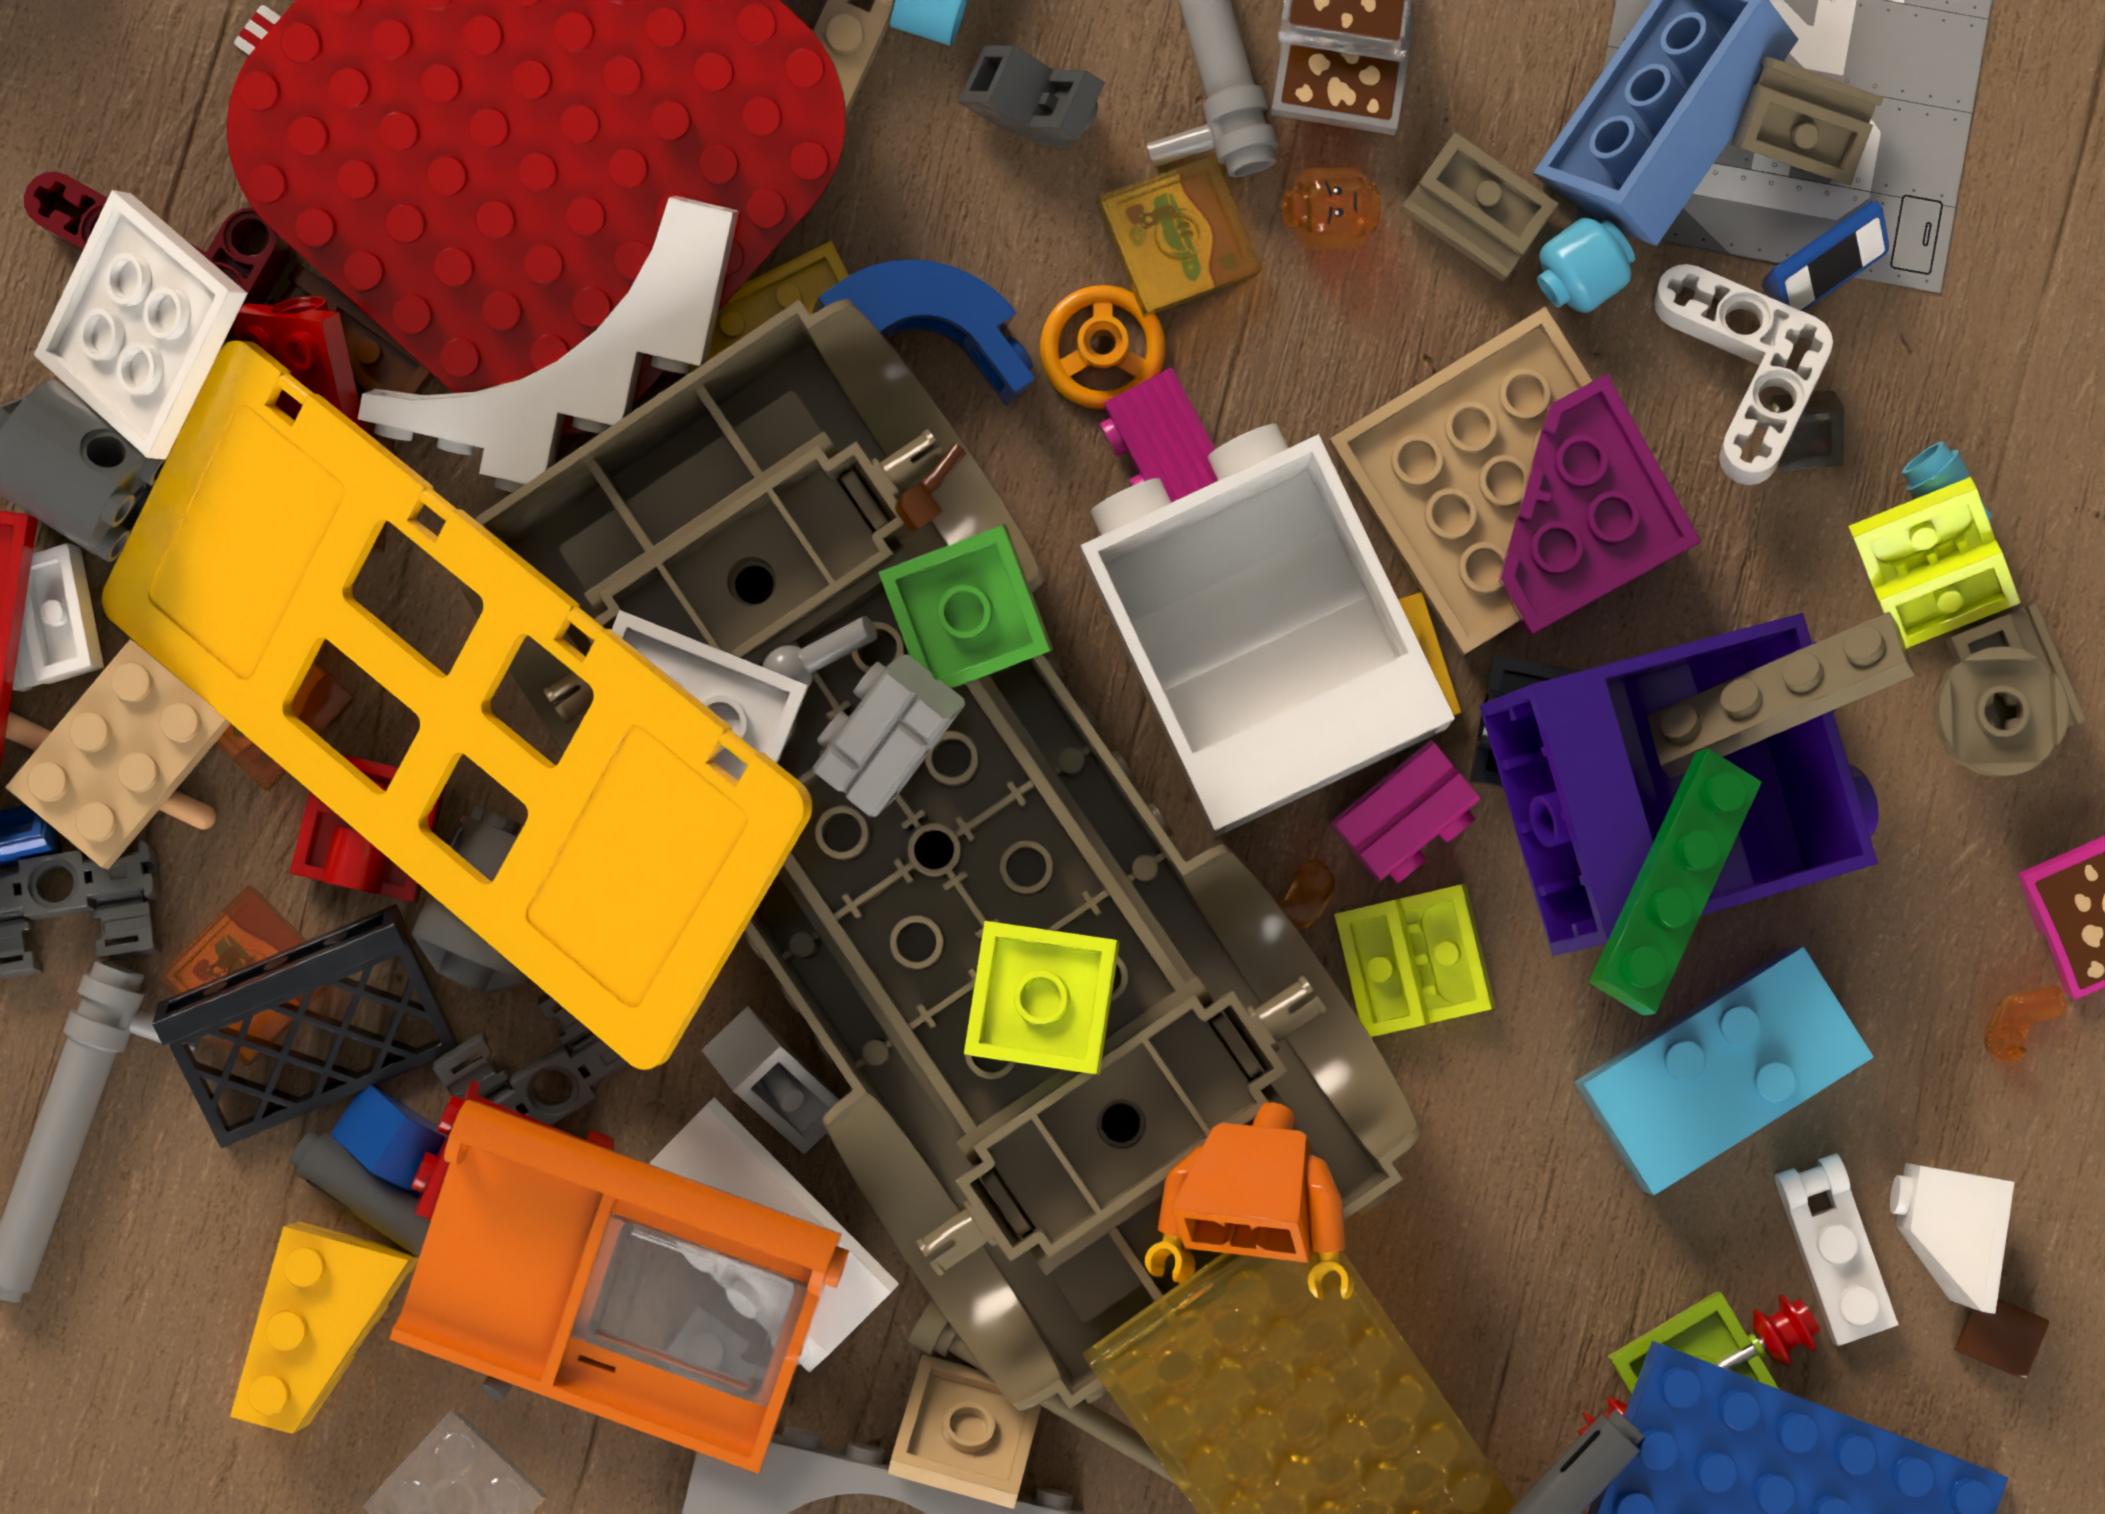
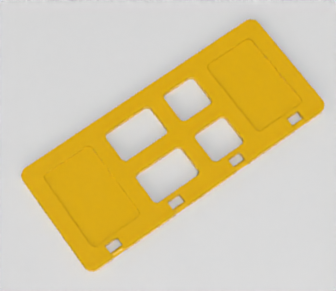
M248 340L226 343L220 349L103 588L102 606L106 616L633 1067L642 1070L662 1065L671 1056L807 825L812 813V800L808 790L764 752L759 753L732 731L733 727L611 629H605L579 608L581 606L465 511L455 508L433 490L434 486L321 395L314 394L290 375V370L259 345ZM282 390L303 405L296 420H293L275 405ZM424 504L446 521L438 536L417 520ZM386 521H389L482 598L483 611L448 675L444 674L370 613L353 596V584ZM571 623L594 641L586 657L563 639ZM527 635L587 682L594 693L592 704L557 765L549 761L497 718L491 709V700ZM325 639L330 641L419 717L420 729L387 791L382 790L297 718L293 712V700ZM722 746L748 765L739 781L714 761ZM462 754L469 757L524 803L528 811L527 821L493 882L434 834L428 825L429 814Z

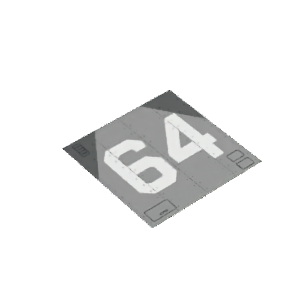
M1616 0L1604 69L1652 0ZM1769 0L1799 39L1784 62L1884 97L1881 106H1876L1869 123L1873 127L1851 185H1846L1731 145L1734 137L1733 134L1660 241L1781 263L1870 201H1873V203L1878 201L1883 208L1889 239V251L1885 256L1854 277L1941 293L1992 0ZM1578 207L1576 221L1581 218H1590L1598 221Z

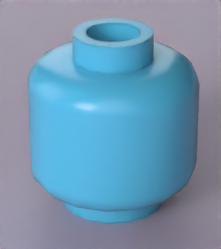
M1581 218L1542 247L1539 258L1543 273L1537 276V282L1546 298L1555 307L1560 308L1562 305L1567 304L1577 312L1589 313L1625 288L1630 282L1632 276L1630 264L1635 261V255L1625 236L1612 222L1605 220L1599 223L1594 219Z

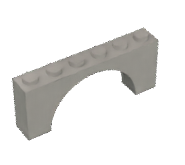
M784 1427L783 1436L773 1435L758 1474L696 1452L682 1514H788L802 1505L834 1495L872 1494L904 1502L925 1514H1084L1083 1507L1072 1505L1073 1495L1052 1488L1036 1487L1034 1496L1019 1492L1015 1508L1012 1509L889 1475L890 1461L883 1460L885 1450L858 1442H847L846 1450L820 1445L821 1434L796 1427Z

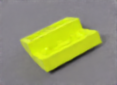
M1971 477L1848 526L1882 612L1884 614L1890 611L1899 626L1906 648L2021 603L2005 558L1995 539L1978 490Z
M1466 883L1334 914L1358 1016L1371 1037L1496 1008Z

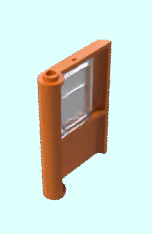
M467 1099L457 1115L448 1138L444 1160L450 1164L402 1311L392 1329L389 1340L758 1474L773 1438L824 1287L828 1285L837 1288L844 1271L850 1250L839 1247L842 1233Z

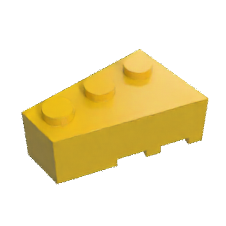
M301 1221L283 1226L230 1417L291 1434L310 1425L354 1359L355 1353L373 1326L378 1323L388 1308L389 1302L409 1272H412L416 1266L418 1258L404 1249Z

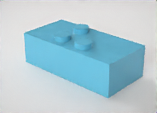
M1804 946L1789 947L1573 1083L1641 1191L1654 1196L1874 1058Z

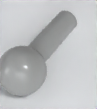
M863 616L804 648L791 644L775 647L765 656L762 667L810 686L815 671L877 639V631L872 621L868 617Z

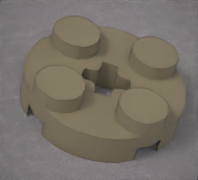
M2005 646L1991 647L1975 652L1958 664L1950 667L1945 672L1942 683L1937 689L1933 705L1935 729L1950 760L1958 765L1969 768L1975 773L1991 777L2021 774L2032 770L2042 763L2041 761L2047 758L2053 748L2057 747L2066 733L2069 720L2067 694L2056 674H2051L2045 665L2035 660L2038 658L2028 651ZM1994 694H2002L2005 705L2016 707V718L2006 720L2005 730L1995 728L1994 721L1986 719L1985 706L1993 704Z

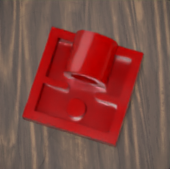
M319 296L293 298L273 306L250 303L241 306L232 324L236 341L248 340L259 345L290 370V375L314 394L321 395L366 432L364 421L358 419L360 403L340 313L329 311L326 299ZM282 390L275 404L293 420H296L303 406L284 390Z
M341 754L384 791H387L399 768ZM447 783L428 817L429 828L434 834ZM309 791L289 874L418 903L422 886Z

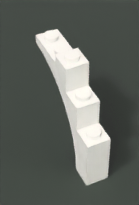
M679 196L670 197L654 246L629 292L595 332L558 361L523 379L476 392L419 395L373 389L362 394L358 419L375 423V434L392 439L412 441L414 432L437 437V448L452 453L475 455L476 447L484 448L479 474L496 477L494 487L512 493L555 465L565 415L574 416L573 427L600 434L631 413L643 353L653 355L651 366L684 374L689 373L690 364L701 366L707 362L739 211Z

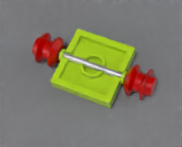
M1716 1291L1607 1357L1630 1396H1632L1652 1340L1778 1388L1762 1359L1768 1355L1775 1362L1787 1367L1791 1366L1790 1350L1801 1344L1812 1352L1816 1351V1345L1812 1337L1820 1333V1329L1801 1299L1790 1303L1783 1294L1778 1295L1779 1311L1771 1316H1767L1758 1309L1753 1310L1752 1330L1754 1334L1751 1333L1747 1336L1723 1294ZM1607 1397L1608 1413L1604 1416L1607 1418L1615 1408L1624 1416L1627 1404L1613 1397ZM1585 1411L1582 1412V1416L1587 1425L1578 1430L1579 1436L1596 1420V1418Z

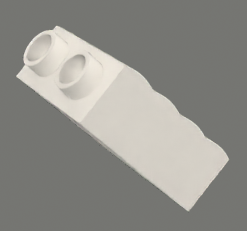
M1277 423L1251 430L1211 452L1207 458L1218 481L1183 498L1171 502L1161 479L1154 478L1133 485L1100 502L1090 512L1101 536L1080 545L1085 568L1213 838L1443 732L1455 719L1319 434L1288 448Z

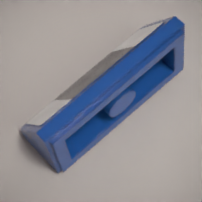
M1870 201L1774 267L1762 280L1761 286L1767 295L1800 311H1805L1885 256L1889 251V239L1883 208L1879 202L1875 201L1873 203V201Z

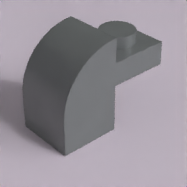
M983 45L958 103L993 124L1021 137L1050 148L1067 150L1070 141L1079 140L1082 133L1094 121L1098 111L1097 99L1105 82L1086 70H1053L1015 45Z

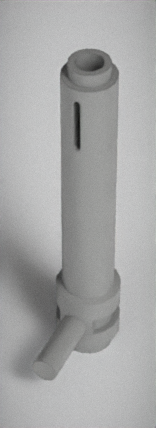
M1179 0L1207 98L1202 104L1207 124L1147 143L1153 166L1157 167L1215 149L1219 164L1226 165L1229 177L1248 176L1272 167L1277 162L1274 150L1279 144L1273 125L1266 124L1264 114L1268 111V106L1262 87L1254 83L1231 0Z
M96 960L91 974H83L77 993L82 995L77 1010L71 1009L63 1029V1032L68 1037L0 1221V1300L19 1303L23 1293H30L117 1053L125 1051L131 1033L161 1043L152 1025L155 1014L140 1009L146 994L140 990L145 976L136 971L109 962ZM199 1038L188 1043L192 1053L196 1049Z

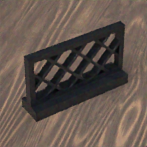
M397 904L158 1002L152 1025L162 1045H169L220 1148L229 1146L364 1090L369 1085H376L429 1063L459 1046L407 936V925ZM400 956L409 975L401 997L366 984L373 966ZM362 971L358 981L347 978ZM331 985L353 993L342 1021L306 1009L314 990ZM414 988L422 1004L409 1000ZM302 996L299 1006L288 1003V1001ZM361 996L396 1008L385 1036L350 1024ZM269 1009L293 1018L282 1046L247 1034L254 1015ZM404 1012L430 1020L439 1038L418 1048L393 1040ZM243 1020L239 1031L227 1027ZM301 1021L337 1033L326 1061L290 1049ZM209 1034L234 1044L222 1071L197 1062L188 1043ZM344 1037L379 1048L372 1067L355 1072L334 1064ZM241 1046L277 1058L267 1085L231 1074ZM387 1052H391L398 1055L394 1058L384 1061ZM285 1061L320 1073L312 1092L297 1097L274 1089ZM328 1076L338 1079V1081L325 1086ZM206 1079L218 1083L214 1094ZM225 1086L261 1098L254 1116L230 1126L228 1125L218 1105ZM269 1101L279 1104L265 1111Z

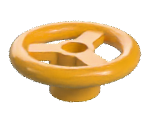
M1111 285L1085 287L1065 297L1049 314L1040 338L1041 362L1048 379L1056 390L1071 402L1086 408L1104 410V403L1109 399L1160 374L1166 352L1164 331L1156 313L1152 311L1145 314L1135 293ZM1093 305V317L1085 321L1079 330L1078 350L1060 359L1059 339L1065 324L1076 312ZM1113 305L1131 313L1142 326L1147 342L1145 359L1128 350V333L1122 322L1113 317ZM1098 336H1107L1113 340L1115 347L1110 353L1101 355L1092 349V341ZM1090 366L1096 368L1116 366L1133 376L1134 379L1114 390L1096 391L1081 386L1071 377Z

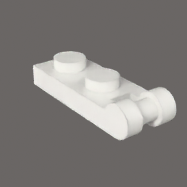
M1835 1153L1818 1159V1166L1798 1173L1795 1168H1791L1775 1174V1181L1832 1344L1840 1346L1898 1326L1899 1324L1855 1204L1847 1171L1841 1158ZM1826 1191L1831 1207L1811 1214L1807 1197Z

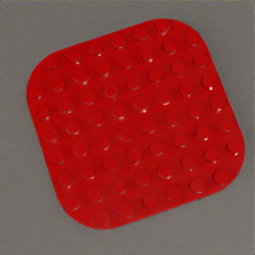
M295 0L257 44L243 64L232 89L227 114V143L233 171L241 190L259 217L453 393L476 392L523 379L558 361L595 332L631 289L654 246L670 197L679 196L739 211L718 308L719 313L825 193L839 166L846 138L844 90L835 63L818 36L781 0ZM643 353L633 405L667 371L651 366L653 355ZM565 415L561 435L576 434L585 430L573 427L574 416Z

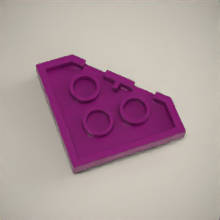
M1607 374L1550 404L1546 411L1498 579L1529 637L1702 542Z

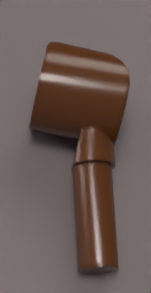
M954 443L921 482L896 500V512L911 532L921 528L943 512L931 493L941 487L943 482L966 455L965 450Z

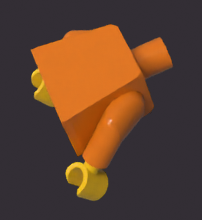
M1266 1102L1259 1108L1252 1126L1220 1123L1211 1129L1204 1145L1195 1148L1169 1171L1165 1179L1157 1228L1158 1231L1164 1233L1163 1240L1154 1244L1145 1256V1266L1151 1275L1162 1277L1165 1271V1261L1173 1253L1175 1257V1267L1172 1271L1173 1281L1178 1283L1189 1281L1195 1272L1196 1266L1194 1255L1189 1249L1309 1263L1312 1250L1313 1252H1318L1319 1263L1312 1268L1308 1276V1286L1311 1293L1316 1298L1323 1300L1322 1278L1329 1271L1336 1270L1341 1276L1340 1289L1342 1298L1345 1300L1350 1298L1354 1291V1278L1350 1270L1339 1262V1251L1346 1249L1342 1197L1326 1161L1313 1156L1308 1135L1301 1131L1293 1130L1296 1116L1292 1110L1282 1104Z

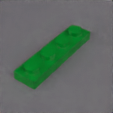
M1709 748L1695 752L1591 975L1590 984L1643 1016L1656 1014L1762 783L1761 781Z

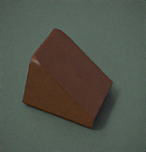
M1997 1299L1995 1314L1973 1308L1970 1309L1954 1350L2025 1380L2046 1333L2049 1320Z

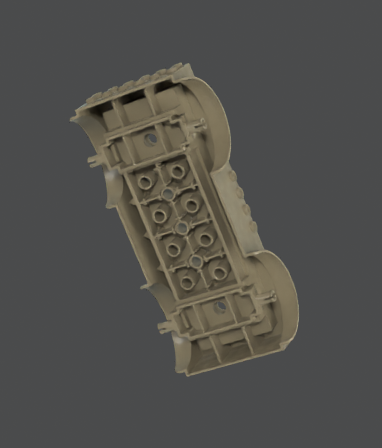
M800 299L474 519L581 605L579 608L605 629H612L618 612L621 610L762 667L765 656L777 646L791 644L804 648L863 616L868 617L872 621L877 631V639L814 672L813 681L807 689L778 761V765L795 777L808 790L812 800L811 817L742 934L761 960L765 959L778 978L776 983L787 1001L797 1013L801 1012L813 1030L814 1034L812 1036L833 1067L836 1065L853 1089L834 1104L822 1118L826 1131L846 1168L893 1243L948 1323L995 1385L1018 1410L1034 1407L1057 1393L1069 1410L1084 1399L1088 1404L1095 1401L1120 1383L1118 1378L1120 1374L1139 1361L1142 1366L1152 1362L1175 1344L1173 1338L1193 1324L1196 1328L1204 1326L1229 1307L1227 1303L1229 1299L1247 1287L1251 1291L1259 1288L1284 1269L1281 1264L1286 1260L1189 1249L1195 1258V1272L1186 1283L1173 1281L1172 1271L1175 1267L1173 1253L1165 1261V1271L1162 1277L1151 1275L1145 1266V1256L1148 1250L1154 1244L1163 1240L1164 1233L1158 1231L1157 1228L1166 1176L1173 1167L1195 1148L1204 1145L1214 1126L1220 1123L1252 1126L1259 1108L1266 1102H1274L1288 1107L1296 1116L1293 1130H1298L1308 1135L1313 1156L1326 1161L1342 1197L1344 1220L1356 1212L1359 1216H1362L1383 1203L1392 1195L1390 1188L1403 1180L1392 1162L1409 1150L1422 1134L1420 1124L1390 1067L1341 990L1273 896L1250 868L1225 844L1215 846L1187 862L1184 861L1169 839L1174 833L1153 803L1146 805L1133 786L1137 782L1136 777L1118 751L1114 750L1110 753L1097 734V731L1101 729L1099 723L1080 697L1074 700L1060 680L1065 674L1050 652L952 688V690L964 698L966 705L894 801L877 817H869L846 798V793L837 791L814 772L813 766L826 750L817 743L819 736L840 711H843L849 717L862 700L853 694V691L863 676L877 661L887 667L902 654L909 655L878 572L1004 524L1007 525L1032 594L1044 582L1042 570L1032 549L976 459L903 359L849 299L836 301L810 315ZM954 443L965 450L966 455L943 482L941 487L931 493L943 512L921 528L911 532L896 512V500L921 482ZM751 567H760L767 570L773 579L771 595L765 601L758 604H750L743 601L736 590V582L739 575ZM454 575L476 618L479 619L483 611L482 598ZM572 623L563 637L585 657L594 643L591 638ZM527 635L508 670L564 754L593 702L594 693L587 682ZM931 834H943L948 836L953 842L954 853L951 861L940 869L925 868L918 858L920 843ZM984 921L1113 939L1120 942L1100 1075L964 1054ZM1115 1104L1132 1106L1140 1117L1138 1133L1126 1142L1111 1140L1102 1128L1104 1112Z

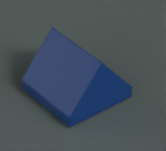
M27 805L0 811L1 870L19 866L18 860L62 853L58 831Z

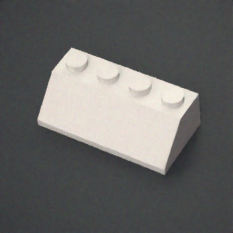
M715 1097L649 1163L842 1233L839 1247L850 1250L844 1271L837 1288L825 1285L798 1363L809 1373L899 1285ZM675 1236L681 1242V1248L686 1258L698 1269L709 1271L727 1289V1296L733 1306L743 1315L750 1318L755 1317L773 1336V1343L776 1347L796 1291V1279Z

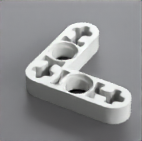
M1689 264L1676 265L1666 270L1662 275L1655 295V311L1661 321L1672 328L1760 365L1725 435L1719 455L1721 468L1727 477L1736 483L1744 485L1759 484L1767 480L1775 471L1826 366L1833 345L1831 331L1824 322L1810 314L1703 268ZM1683 287L1695 291L1693 300L1690 299L1685 307L1674 302L1676 294H1679ZM1713 298L1721 301L1718 304L1714 321H1711L1705 317L1708 309L1711 307ZM1733 310H1748L1756 315L1760 322V328L1752 334H1737L1728 327L1725 317ZM1800 337L1806 338L1811 341L1810 350L1804 354L1795 373L1785 367L1792 353L1793 345L1799 341ZM1767 387H1781L1790 393L1794 406L1786 412H1771L1762 406L1758 394ZM1757 426L1767 432L1762 441L1759 456H1756L1752 463H1748L1740 459L1742 449L1748 445Z

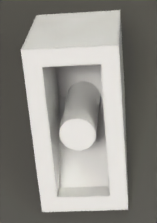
M749 1006L701 1050L733 1092L803 1154L827 1133L822 1118L841 1099L796 1051Z

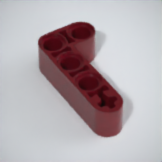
M56 171L44 172L34 177L27 185L24 194V208L28 216L47 232L83 252L108 198L66 174ZM57 200L65 203L69 202L81 211L83 216L80 224L61 211H53L54 203ZM241 208L231 213L222 224L207 252L191 244L248 293L242 306L247 303L261 305L265 303L288 263L291 254V246L274 232L253 208ZM255 230H268L269 241L265 249L256 255H245L243 245L246 237Z

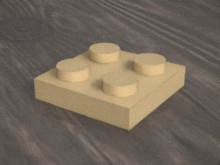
M922 1354L890 1460L888 1474L1014 1509L1041 1405L1038 1404L1025 1410H1018L1005 1397L987 1373L982 1370Z

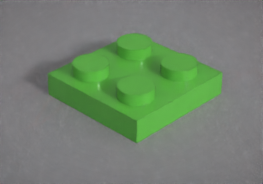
M1000 525L878 572L909 655L929 670L935 680H941L951 689L1053 651L1007 525Z

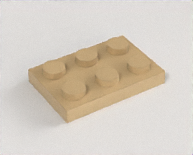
M130 639L5 788L100 867L109 870L231 723L137 642Z

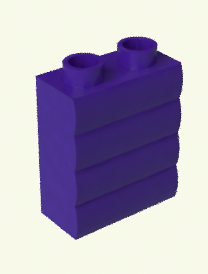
M1803 613L1534 683L1479 705L1552 956L1607 943L1686 774L1685 772L1670 779L1660 766L1647 715L1817 643L1811 640ZM1837 709L1723 756V758L1762 783L1701 916L1878 864L1870 838L1878 824L1879 813L1876 795L1865 774L1856 766L1848 764L1833 714Z

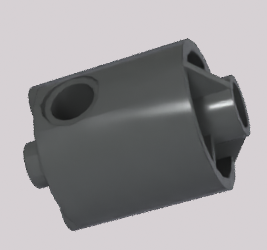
M54 379L40 384L26 396L8 400L0 408V495L89 552L98 555L107 562L114 561L120 555L166 460L146 458L73 390Z
M474 806L470 817L462 814L450 847L493 882L517 839L516 834L521 824ZM430 893L428 894L411 934L438 974L482 992L530 983L531 979Z

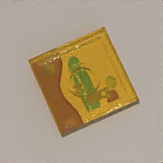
M1214 155L1101 195L1096 201L1143 318L1256 277L1262 271Z

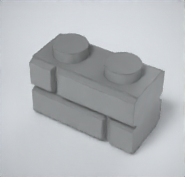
M902 654L887 667L877 661L863 676L853 691V694L862 701L849 717L843 711H840L817 740V743L826 750L813 766L814 772L837 791L846 793V798L869 817H877L894 801L966 705L964 698L941 680H935L933 674L910 655Z

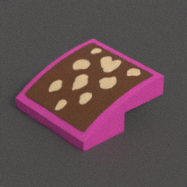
M2102 836L2017 873L2035 928L2046 937L2063 990L2073 1000L2105 987V836Z

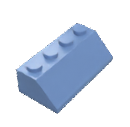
M1652 0L1533 174L1542 183L1601 223L1608 220L1622 234L1657 246L1735 133L1753 84L1758 83L1764 66L1760 64L1763 56L1784 62L1799 39L1769 0Z

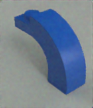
M896 260L867 267L851 274L820 295L812 311L814 314L831 303L849 299L867 316L885 338L907 330H926L943 335L963 349L1005 406L1026 392L1035 379L1030 372V369L1033 368V363L1027 351L1014 337L1006 339L1001 331L1008 327L1017 312L994 288L981 279L947 264L926 260Z

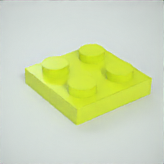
M984 921L964 1054L1100 1075L1120 942L1113 939Z

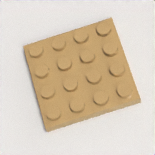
M1546 306L1331 437L1328 441L1462 657L1520 621L1498 579L1546 411L1550 404L1592 382L1591 377Z

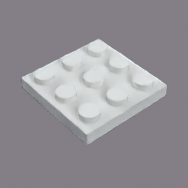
M111 190L34 356L146 458L166 460L248 293L134 195Z

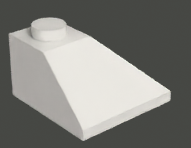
M1905 1163L1903 1176L1897 1175L1895 1177L1890 1195L1891 1213L1898 1214L1896 1221L1897 1229L1950 1301L1982 1312L1995 1314L2015 1182Z

